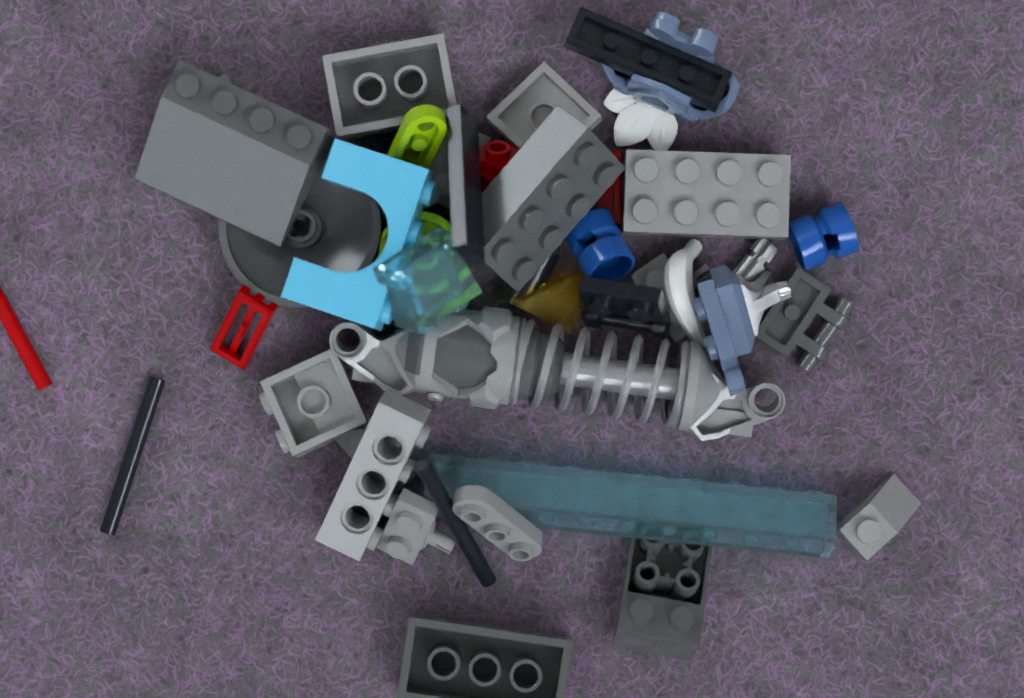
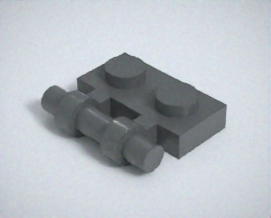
M796 267L787 281L791 289V297L769 308L759 324L758 336L755 338L785 358H788L795 345L800 347L805 352L796 365L811 373L818 360L823 362L829 351L826 348L837 331H843L849 322L846 317L854 304L844 297H840L833 309L823 302L832 289L799 267ZM817 315L824 320V323L812 340L803 333L814 316Z

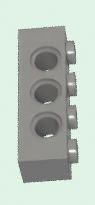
M386 389L363 434L317 534L316 541L357 561H360L366 549L374 552L384 529L378 527V523L382 515L390 518L400 496L394 493V489L398 481L406 484L415 466L416 461L409 457L415 446L423 448L433 426L426 424L432 411L431 409L392 390ZM384 437L396 438L402 448L390 447L385 442ZM375 471L380 473L384 477L385 482H375L371 479L368 472ZM353 506L365 508L369 516L358 515L354 511Z

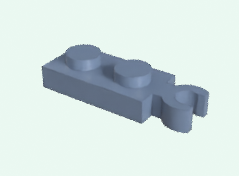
M710 279L697 283L700 297L693 298L692 300L699 323L707 320L711 335L704 337L711 361L719 359L730 396L746 392L745 382L714 281Z

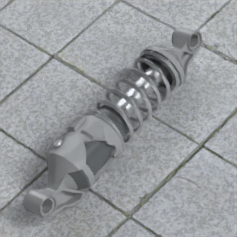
M442 301L441 305L426 304L396 331L386 337H379L368 326L343 318L334 326L329 337V345L332 351L353 367L352 380L376 383L382 390L386 391V389H389L402 396L413 392L425 393L427 398L432 401H442L443 397L446 396L467 399L470 406L495 410L500 404L508 405L510 402L513 406L517 403V399L528 400L530 407L535 409L539 406L542 398L549 399L554 395L555 408L559 413H562L569 404L575 386L581 387V408L586 417L593 414L601 390L607 391L608 413L613 421L621 416L628 394L634 395L636 421L639 424H643L648 420L655 399L658 398L660 399L663 425L666 428L672 427V429H675L677 427V430L687 431L701 441L718 439L727 434L751 437L753 425L777 417L785 406V395L779 383L774 378L768 376H759L745 384L746 392L730 396L726 381L713 361H711L710 356L701 343L691 341L688 343L685 341L681 344L676 368L669 367L670 342L666 338L661 342L656 365L644 364V339L639 334L634 338L629 361L616 360L617 335L612 330L607 334L602 356L595 357L590 356V331L585 326L579 333L574 353L564 352V329L560 323L554 325L551 334L543 333L537 328V324L533 319L527 321L524 318L521 320V317L512 316L510 310L485 306L481 311L457 308V304L451 301ZM344 328L354 329L360 336V344L355 347L345 346L339 339V331ZM562 385H566L562 396ZM764 388L774 390L776 398L771 405L762 407L754 402L755 395L759 390ZM589 389H593L589 400ZM615 392L620 393L617 405H615ZM642 396H645L647 400L642 412ZM668 400H671L670 416L668 411Z

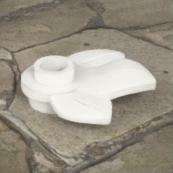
M613 89L603 104L607 109L618 114L614 125L616 146L634 145L647 138L654 150L667 151L677 135L678 123L675 116L633 99L634 95H625Z

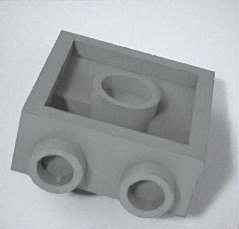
M332 349L260 381L264 391L259 394L262 406L268 416L274 414L280 427L279 430L275 431L277 440L285 453L290 451L293 457L299 458L334 442L336 438L369 423L344 364Z

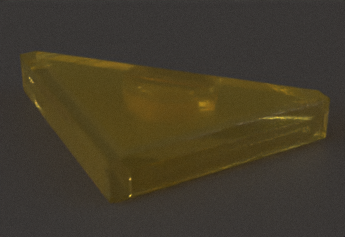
M581 269L570 275L565 273L540 285V289L521 298L513 297L511 304L553 326L560 323L564 332L571 334L584 308L578 291L581 278L584 275Z

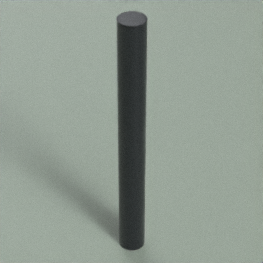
M153 376L149 377L100 531L103 533L116 535L165 380Z
M426 458L419 460L414 468L483 587L493 585L496 582V576L465 522L454 514L452 510L453 501L430 460Z

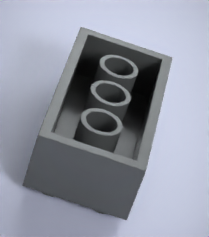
M558 105L482 192L484 265L516 292H519L532 279L536 271L561 245L567 235L587 215L592 206L625 169L624 165L587 126Z
M411 612L408 618L397 698H565L573 644L572 636Z

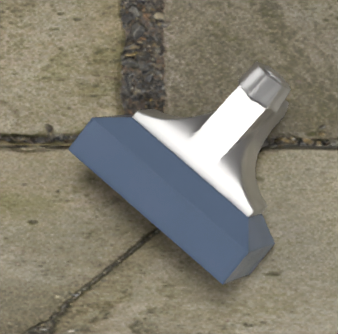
M726 265L709 269L736 356L751 353L754 339L758 336L759 324L765 309L790 298V286L787 281L773 283L771 271L764 270L754 282H748L741 274L736 275Z

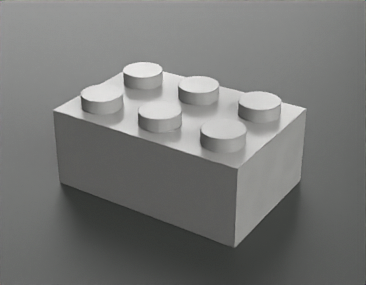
M444 33L322 55L336 137L339 140L346 141L396 132L406 113L419 105L428 104L439 107L444 112L447 122V107L457 105Z

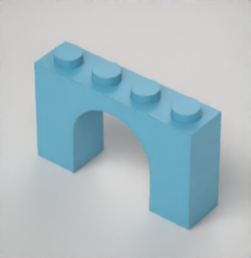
M335 138L321 178L329 183L368 195L379 203L388 222L386 245L381 255L371 265L355 272H337L294 257L281 297L382 331L384 323L389 325L396 311L397 301L392 299L397 284L403 285L409 273L411 262L407 261L406 258L411 244L416 246L422 235L424 222L420 221L424 205L430 206L437 190V182L433 181L435 174L429 169Z

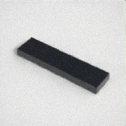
M580 7L563 46L629 76H632L634 73L663 83L691 97V103L714 113L718 109L733 73L583 7Z
M461 104L447 107L446 111L452 247L468 265L475 267L485 264L478 124Z

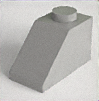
M893 473L833 528L860 558L868 561L902 529L922 503Z

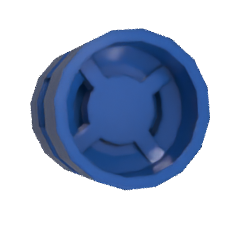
M842 202L819 209L818 217L813 218L811 215L805 214L789 220V238L799 264L804 271L826 264L827 258L830 255L840 259L859 252V243L853 223Z
M595 209L589 211L565 238L571 252L578 259V265L584 276L619 281L635 265V257L626 240L621 237V230L609 210Z

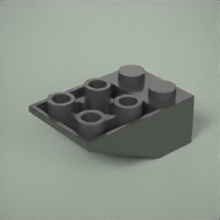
M640 517L634 518L612 647L687 661L693 660L700 643L715 531Z

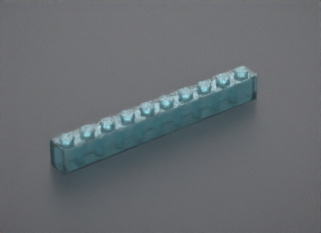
M428 453V459L452 501L454 492L459 487L466 485L482 486L491 490L537 528L821 558H830L836 540L837 495L824 494L816 490L800 492L783 490L776 486L761 488L743 486L737 482L722 484L703 482L697 478L674 479L664 478L657 474H626L612 469L597 471L580 469L573 465L558 467L540 465L533 461L519 463L500 461L494 457L471 458L461 457L454 453ZM424 486L423 497L434 502ZM438 511V513H437V515H436L435 518H443V517H442L441 513Z

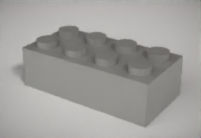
M626 149L624 153L625 169L623 171L621 234L737 239L765 238L767 240H784L788 238L791 155Z

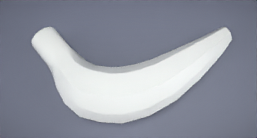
M691 239L683 249L675 252L667 261L663 272V288L670 308L692 342L701 343L705 347L706 343L701 322L699 323L692 300L695 298L692 279L693 260L699 255L703 247L700 241Z

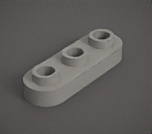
M466 485L455 490L452 506L454 514L509 555L511 559L529 561L541 553L542 531L491 490L478 485Z

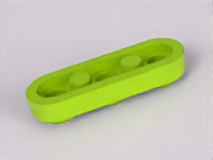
M428 104L419 105L409 110L398 129L387 156L429 169L447 133L444 112L439 107Z

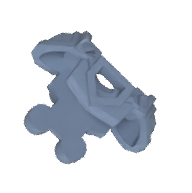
M657 12L649 29L646 28L643 33L726 69L718 62H713L715 58L713 54L719 38L709 30L696 28L692 36L678 31L679 19L665 12ZM601 64L607 79L611 84L613 83V88L616 91L625 95H634L633 99L671 115L676 113L682 119L690 122H696L698 119L699 121L708 120L728 111L734 103L740 87L737 79L732 74L718 109L714 113L691 103V97L663 83L634 73L632 76H629Z

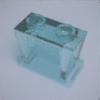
M436 228L373 268L378 283L387 286L395 326L416 334L434 329L438 321L452 312L464 309L468 306L470 300L482 293L466 262L453 249L452 233L440 228Z

